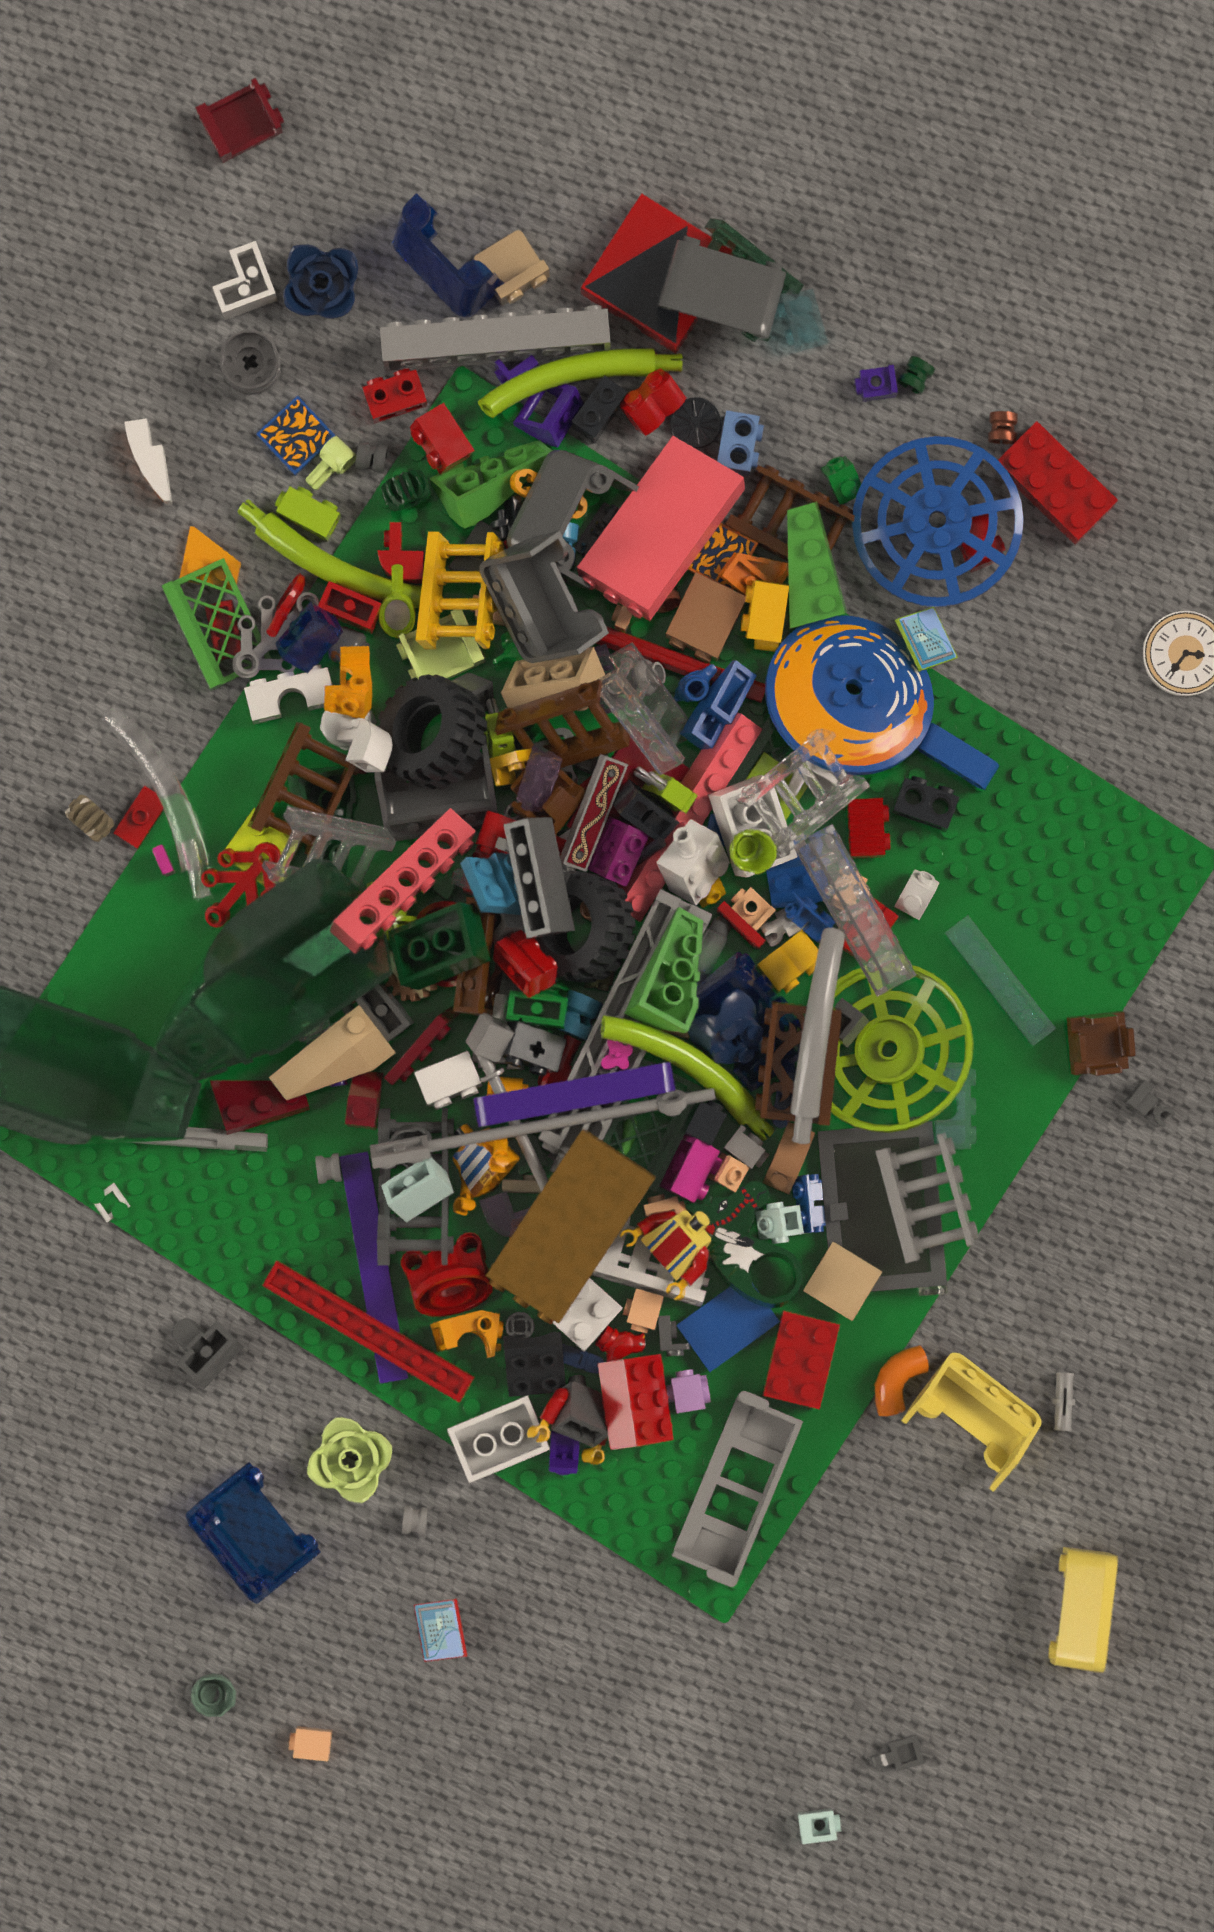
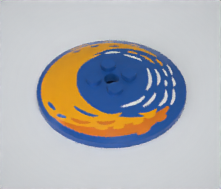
M834 616L802 625L782 641L774 653L767 670L765 681L766 703L777 731L784 741L801 757L828 771L846 775H868L888 770L908 758L918 748L929 729L934 709V696L927 670L918 671L903 638L889 628L874 621L855 616ZM846 685H856L860 690V694H850L846 689Z

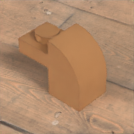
M790 1122L786 1126L763 1181V1184L787 1194L790 1193L815 1134L811 1131L809 1144L795 1143L792 1141L794 1124Z

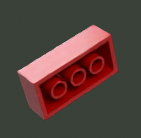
M1038 421L998 459L1010 474L1017 489L1074 545L1118 502V499Z

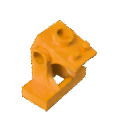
M369 646L340 647L339 685L324 687L325 711L363 719L372 708ZM346 672L352 675L349 680H346Z
M480 1310L430 1324L437 1352L457 1347V1342L461 1335L471 1332L481 1338L487 1358L495 1356V1352L501 1351V1344H497V1338L501 1339L503 1332V1321H499L500 1314ZM481 1321H483L485 1324L484 1329H482L480 1326Z

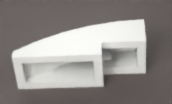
M140 419L124 422L130 448L144 478L155 494L167 506L172 505L165 451L162 445L152 446L148 420Z

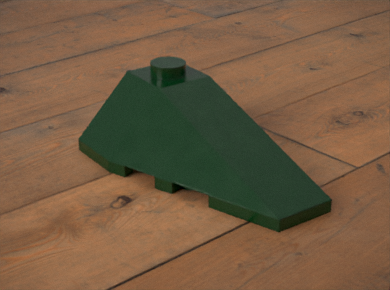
M334 766L310 770L338 783L345 767ZM353 774L323 835L326 838V842L319 854L315 852L313 857L307 855L318 890L346 882L349 858L348 842L353 825V820H351L353 803L356 801ZM288 775L291 793L322 808H326L332 795L331 792L296 775L292 777ZM294 807L299 828L313 835L320 819Z

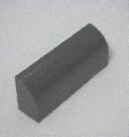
M552 817L526 818L504 824L526 937L538 938L575 931Z

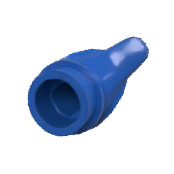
M710 664L702 670L693 671L681 678L678 687L675 689L673 700L675 702L700 701L705 698L709 691L710 680L717 672L716 666Z

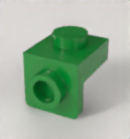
M846 456L835 457L829 460L827 465L821 468V471L827 478L837 502L844 504L856 498L862 483L853 463Z

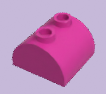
M682 1134L657 1186L692 1203H695L696 1199L703 1200L709 1190V1185L705 1183L709 1173L715 1175L722 1164V1159L718 1158L720 1151L697 1138Z

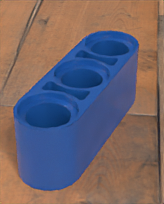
M930 723L924 739L916 749L982 790L986 789L1000 766L990 757L933 723Z

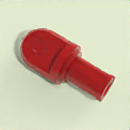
M566 1034L564 1035V1038L567 1040L558 1072L539 1076L538 1086L567 1081L572 1071L570 1064L581 1044L580 1041Z

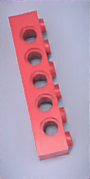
M450 808L333 921L330 932L354 954L361 948L367 950L376 941L377 937L375 935L381 929L386 931L394 924L397 919L395 915L400 910L406 912L415 903L416 899L414 897L420 891L426 893L435 883L433 878L439 872L445 874L455 863L453 859L459 853L463 856L474 845L472 839L476 831ZM437 842H446L450 848L443 849ZM425 860L430 863L431 867L424 868L418 861ZM407 879L412 886L405 887L399 883V880ZM387 898L392 902V905H383L379 899ZM368 917L372 920L373 924H363L359 918Z

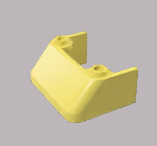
M951 1353L945 1359L901 1420L906 1424L917 1411L922 1416L928 1418H937L943 1412L987 1446L984 1451L986 1464L998 1472L989 1487L993 1492L1018 1465L1042 1423L1040 1416L1034 1409L959 1353Z
M1063 1547V1553L1065 1554L1060 1555L1059 1571L1064 1572L1065 1582L1059 1633L1055 1641H1050L1048 1658H1050V1663L1053 1665L1104 1673L1118 1558L1116 1555L1108 1552Z

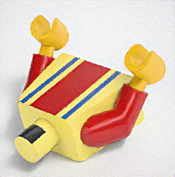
M672 1210L654 1212L637 1223V1228L633 1230L626 1229L620 1234L621 1237L625 1233L630 1232L634 1236L633 1242L626 1245V1247L633 1246L637 1242L638 1237L643 1235L644 1237L641 1241L676 1281L681 1278L679 1283H670L666 1288L667 1294L674 1287L680 1288V1294L674 1299L676 1301L684 1298L686 1294L685 1288L687 1286L691 1287L707 1268L709 1256L707 1247L711 1243V1237L704 1229L710 1224V1221L703 1212L698 1211L693 1216L686 1210L679 1214Z

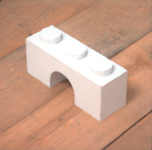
M314 665L305 668V673L294 675V672H286L277 675V680L267 682L263 678L249 682L250 686L245 687L244 690L252 722L255 725L282 718L279 708L280 701L284 695L290 692L302 694L306 698L309 711L323 708L324 687L331 686L332 681L328 667L322 668L321 665Z

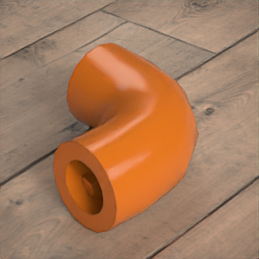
M920 1345L904 1349L891 1356L880 1369L875 1382V1404L879 1416H893L906 1410L903 1397L905 1383L910 1378L929 1371L926 1353Z

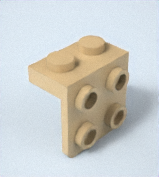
M520 230L514 231L474 257L475 265L501 306L508 302L509 304L516 302L523 297L524 292L532 287L536 289L548 281L547 278L550 277L549 267L544 260L540 261Z

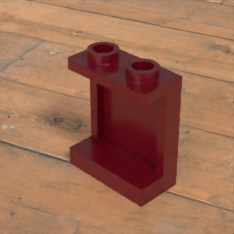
M256 77L251 79L250 85L209 106L203 103L195 107L197 115L222 163L283 133L281 124L285 123L277 107L272 109L268 102L272 98L265 83L259 85Z

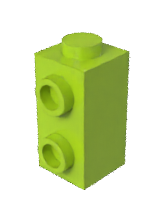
M289 486L287 492L282 491L275 503V506L278 507L276 510L277 515L328 542L341 518L340 513L337 512L338 507L324 499L322 503L313 499V493L300 486L297 489Z

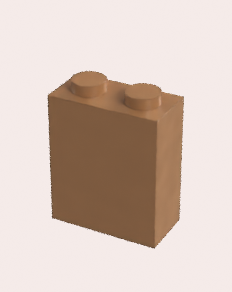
M695 573L666 632L665 638L670 639L669 644L679 650L684 651L686 647L694 651V656L704 662L710 663V660L717 662L746 603L745 596L699 573Z

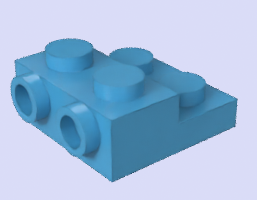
M495 852L488 859L466 857L460 863L481 912L522 915L510 854Z

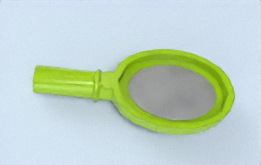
M400 564L392 566V594L385 597L379 611V621L382 629L386 634L395 638H399L398 635L404 633L406 635L410 633L416 618L413 602L403 594V566Z

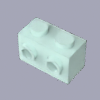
M432 1158L415 1163L381 1185L388 1206L405 1222H408L454 1193L447 1172Z

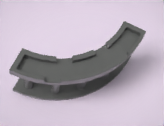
M390 1108L379 1109L378 1144L390 1142L391 1136L403 1125L410 1124L422 1126L430 1133H442V1138L454 1136V1119H448V1108H442L441 1122H396V1119H391ZM449 1149L442 1150V1154H432L431 1158L439 1165H442V1168L449 1177ZM396 1164L392 1168H380L378 1193L380 1209L377 1231L378 1265H389L390 1254H395L396 1251H441L442 1265H448V1254L454 1253L453 1236H448L449 1196L442 1200V1216H416L405 1222L401 1217H396V1214H391V1208L387 1204L381 1186L391 1179V1169L404 1165ZM396 1228H442L441 1239L396 1240L395 1237H391V1231H396Z

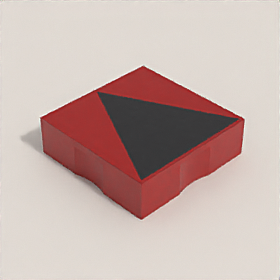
M641 193L581 286V295L603 309H608V312L614 316L631 322L643 334L677 354L698 321V318L682 314L680 311L657 307L676 241H683L684 236L700 240L699 246L737 257V253Z

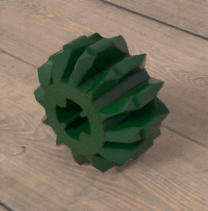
M410 470L394 475L393 478L388 479L381 486L382 496L390 511H402L418 506L419 503L424 502L431 495L430 485L421 470Z

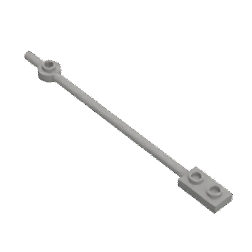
M714 1088L689 1093L676 1090L659 1094L657 1099L429 1141L427 1135L374 1144L370 1145L373 1169H388L396 1164L407 1162L420 1163L424 1159L431 1158L430 1152L650 1111L659 1110L667 1116H675L680 1114L688 1104L715 1100Z

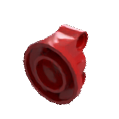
M471 1232L464 1233L457 1239L454 1253L448 1254V1265H442L441 1251H431L426 1255L421 1251H407L402 1256L401 1266L409 1281L415 1308L421 1314L432 1317L459 1314L475 1308L492 1293L493 1286L489 1284L491 1279L486 1276L489 1272L485 1263L486 1251L477 1234ZM470 1248H477L472 1253H466ZM421 1265L419 1269L411 1270L413 1266Z

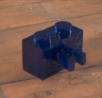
M310 602L305 609L300 611V615L295 621L289 624L290 626L276 641L275 645L283 660L308 674L314 666L319 664L329 648L338 642L343 630L336 616Z

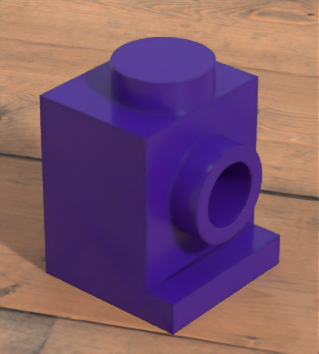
M894 364L887 367L860 370L859 378H854L856 394L862 395L863 402L897 397L898 389ZM871 379H880L881 385L878 387L873 386Z

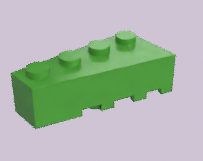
M817 501L788 509L790 628L845 614L847 610Z

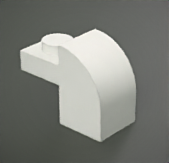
M363 718L360 719L358 727L354 726L352 729L339 730L336 740L350 748L346 761L365 772L385 771L392 750V739L388 732Z

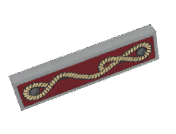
M600 754L561 853L560 860L562 864L585 872L587 871L628 764Z

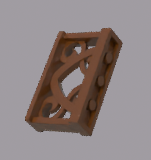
M467 897L466 904L478 907L490 956L491 948L494 945L493 932L502 921L500 913L481 912L475 897ZM490 962L458 974L453 1012L475 1016L486 1013L493 1016L495 996L500 991L503 970L495 963V971L490 976Z
M772 1001L771 1008L766 1007L764 1025H769L768 1037H762L761 1053L766 1054L765 1065L759 1066L758 1082H763L762 1094H756L755 1111H760V1118L795 1121L796 1115L790 1113L791 1104L785 1109H777L772 1105L770 1099L774 1091L782 1093L783 1096L780 1101L787 1099L789 1093L793 1094L794 1081L786 1073L781 1060L789 1050L801 1042L805 1020L803 1014H806L807 1005ZM836 1007L832 1009L819 1116L812 1119V1123L830 1126L842 1014L841 1008ZM785 1014H794L799 1019L802 1030L796 1032L795 1026L788 1022L790 1028L788 1031L783 1032L779 1028V1020ZM776 1035L777 1038L784 1042L773 1053ZM771 1068H773L780 1081L770 1085Z

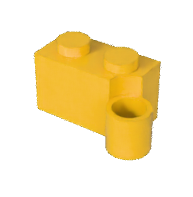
M753 580L752 586L747 585L745 602L749 603L748 614H743L741 631H746V638L755 639L754 649L776 652L782 639L789 585Z

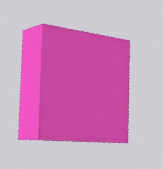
M162 844L154 847L152 851L162 874L166 877L175 874L165 847Z

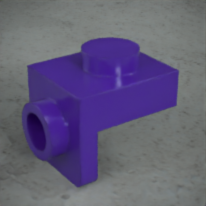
M530 355L509 371L502 361L498 359L495 361L497 370L494 374L503 384L517 375L538 367L539 363L533 355Z
M551 1430L549 1472H555L559 1475L578 1473L580 1442Z

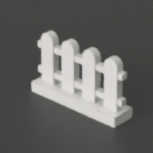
M629 1217L592 1273V1276L675 1299L680 1294V1288L674 1287L669 1294L666 1293L667 1286L673 1283L674 1278L661 1263L657 1264L649 1261L651 1251L641 1241L644 1237L643 1235L638 1237L632 1256L621 1253L626 1234H633L627 1232L621 1237L620 1234L626 1229L633 1230L637 1228L629 1225L631 1219ZM618 1261L630 1264L629 1268L618 1266ZM646 1269L657 1272L656 1277L645 1274ZM705 1272L691 1287L687 1286L685 1288L686 1294L684 1298L678 1301L698 1307L702 1306L706 1291L700 1289L701 1286L707 1287L709 1282L708 1278H704Z

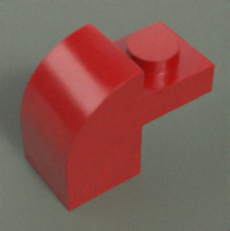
M390 522V530H384V547H389V550H378V557L383 571L392 579V566L400 564L403 566V583L422 584L424 551H402L401 522Z

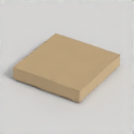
M832 1242L803 1291L853 1321L882 1274V1271L837 1243Z

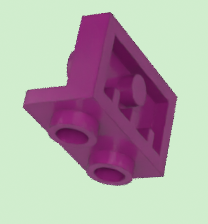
M609 817L589 863L588 870L626 886L649 835L620 820Z

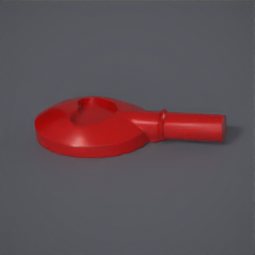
M301 573L295 576L276 606L275 616L266 631L270 637L277 636L284 621L287 620L289 612L303 592L305 576Z

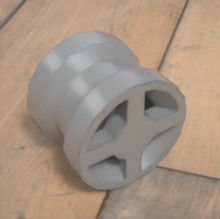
M339 1153L332 1154L331 1157L327 1158L321 1155L315 1156L319 1184H325L327 1180L342 1181Z
M405 1505L402 1534L416 1532L419 1536H425L428 1508L422 1507L418 1510Z

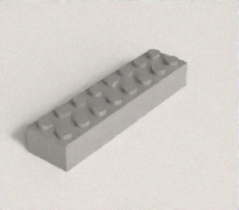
M599 305L587 306L584 308V311H573V308H560L556 310V313L545 314L543 310L529 311L528 315L516 316V313L508 312L500 314L499 318L489 319L487 315H475L471 317V320L460 321L458 317H449L442 319L443 322L431 323V320L414 321V325L403 326L402 322H390L386 324V327L380 328L382 361L385 372H396L405 368L420 370L492 364L498 359L502 363L524 361L530 355H533L536 360L564 358L583 353L610 350L608 309H601Z

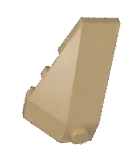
M358 1005L269 1078L286 1100H290L373 1071L393 1056L395 1051L360 1005Z

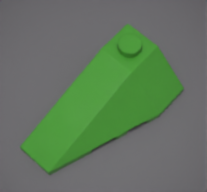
M680 907L676 908L632 994L625 1011L626 1015L653 1028L681 1033L688 1032L698 1008L699 998L696 997L697 982L700 981L698 962L699 954H701L703 920Z

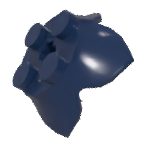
M309 244L293 246L287 259L289 282L283 291L286 308L301 316L319 315L324 318L335 319L347 315L355 302L353 285L358 276V264L355 253L344 248H333L328 252H323L316 246ZM320 279L322 282L325 280L329 282L326 283L327 287L325 289H316L317 284L315 281Z
M736 988L724 998L718 1015H699L693 1019L687 1033L693 1044L716 1063L732 1064L739 1061L747 1063L753 1059L754 1051L761 1042L764 1016L761 1013L757 1014L751 997L741 989Z

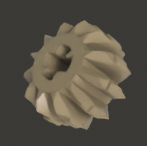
M79 795L69 804L65 811L66 817L96 842H100L103 837H106L114 826L113 819L85 795Z

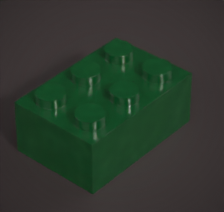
M458 902L388 931L399 982L404 987L420 990L491 961L478 907L463 902Z

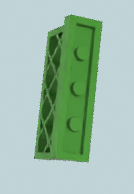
M222 558L173 582L170 581L161 585L210 690L213 691L220 688L221 685L239 678L235 672L223 677L219 665L223 656L230 659L234 658L233 655L224 652L229 637L241 641L240 636L231 634L236 618L240 619L242 617L238 615L240 607L244 615L251 616L225 559ZM222 567L226 575L223 587L207 582L210 571ZM205 574L204 580L197 579V577ZM189 581L202 584L197 599L185 596L180 585ZM228 582L233 591L226 589ZM205 586L221 591L216 606L200 601ZM224 593L237 598L238 605L235 613L219 608ZM188 601L195 603L193 610ZM198 605L214 610L209 625L196 620L194 615ZM217 611L233 617L228 632L212 627ZM244 619L243 621L248 622V624H249V626H250V628H251L252 624H251L250 620ZM255 624L252 633L257 643L252 641L253 646H257L261 642V635ZM200 627L207 629L205 637ZM211 630L226 636L221 651L209 647L207 643ZM269 652L264 655V659H272ZM213 653L219 654L217 662L213 656ZM242 660L241 664L249 665L244 669H250L252 666L250 661Z

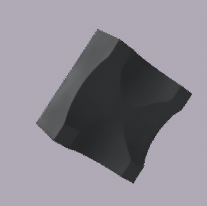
M561 1331L530 1338L503 1336L509 1397L555 1393L557 1389L563 1388L566 1385Z

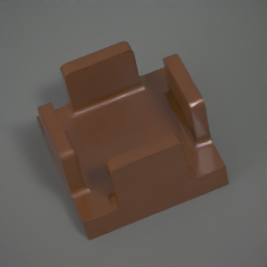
M545 761L543 766L549 772L540 776L527 766L511 785V790L520 798L519 803L513 801L510 805L513 808L512 811L522 819L552 817L556 835L581 804L586 790L576 784L563 770L548 761Z
M1116 1011L1067 1017L1072 1075L1092 1074L1100 1076L1123 1073L1122 1069H1129L1128 1057L1136 1056L1134 1029L1126 1026L1125 1012Z

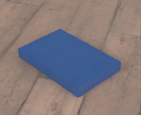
M729 1287L676 1326L708 1371L711 1372L780 1321L771 1308L750 1302Z

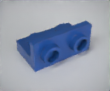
M822 856L787 861L766 870L773 908H786L789 903H794L797 899L792 894L793 891L801 898L807 895L814 903L829 899Z

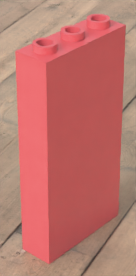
M672 436L637 484L639 486L638 491L631 492L577 566L578 576L591 586L590 590L597 589L611 603H620L627 607V610L637 618L644 617L649 621L745 490L743 476L675 436Z

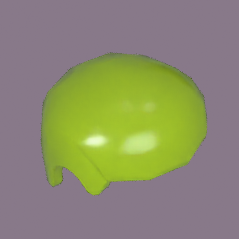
M745 829L734 836L730 844V858L742 871L761 874L770 869L776 860L777 847L766 833L756 829Z

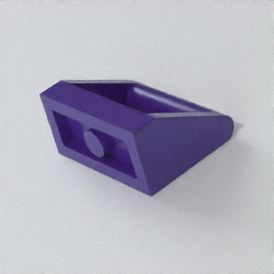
M567 384L530 396L514 420L513 425L541 442L558 448L570 429L572 420L584 405L577 388ZM545 391L558 398L543 423L528 420Z

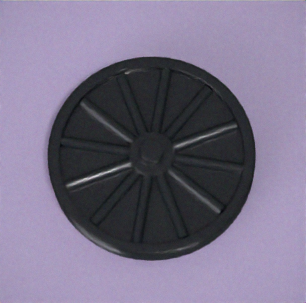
M692 397L686 399L682 406L671 414L670 428L673 436L698 449L708 446L717 438L721 428V418L717 408L710 401L699 397Z

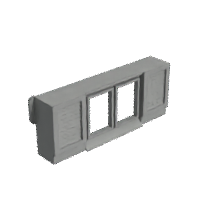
M742 1391L737 1395L671 1554L673 1557L706 1570L707 1576L712 1580L729 1587H734L737 1584L803 1421L770 1408L769 1402L766 1399L747 1391ZM732 1447L774 1464L763 1493L720 1476ZM716 1484L759 1502L747 1531L705 1514Z

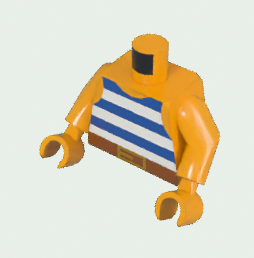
M464 1124L454 1132V1135L472 1133L473 1131L468 1124ZM507 1138L461 1146L454 1154L453 1162L459 1170L462 1183L460 1196L455 1199L453 1204V1211L455 1213L465 1216L468 1210L472 1211L476 1207V1203L472 1199L494 1191L520 1160V1157L508 1146Z

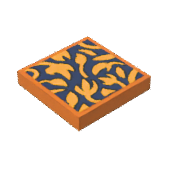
M720 523L687 571L693 574L699 573L734 590L718 574L734 552L752 556L758 546V542Z

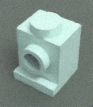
M832 1808L797 1812L802 1844L837 1840L836 1832H841L839 1814L834 1815ZM823 1820L825 1827L822 1830L815 1829V1821Z

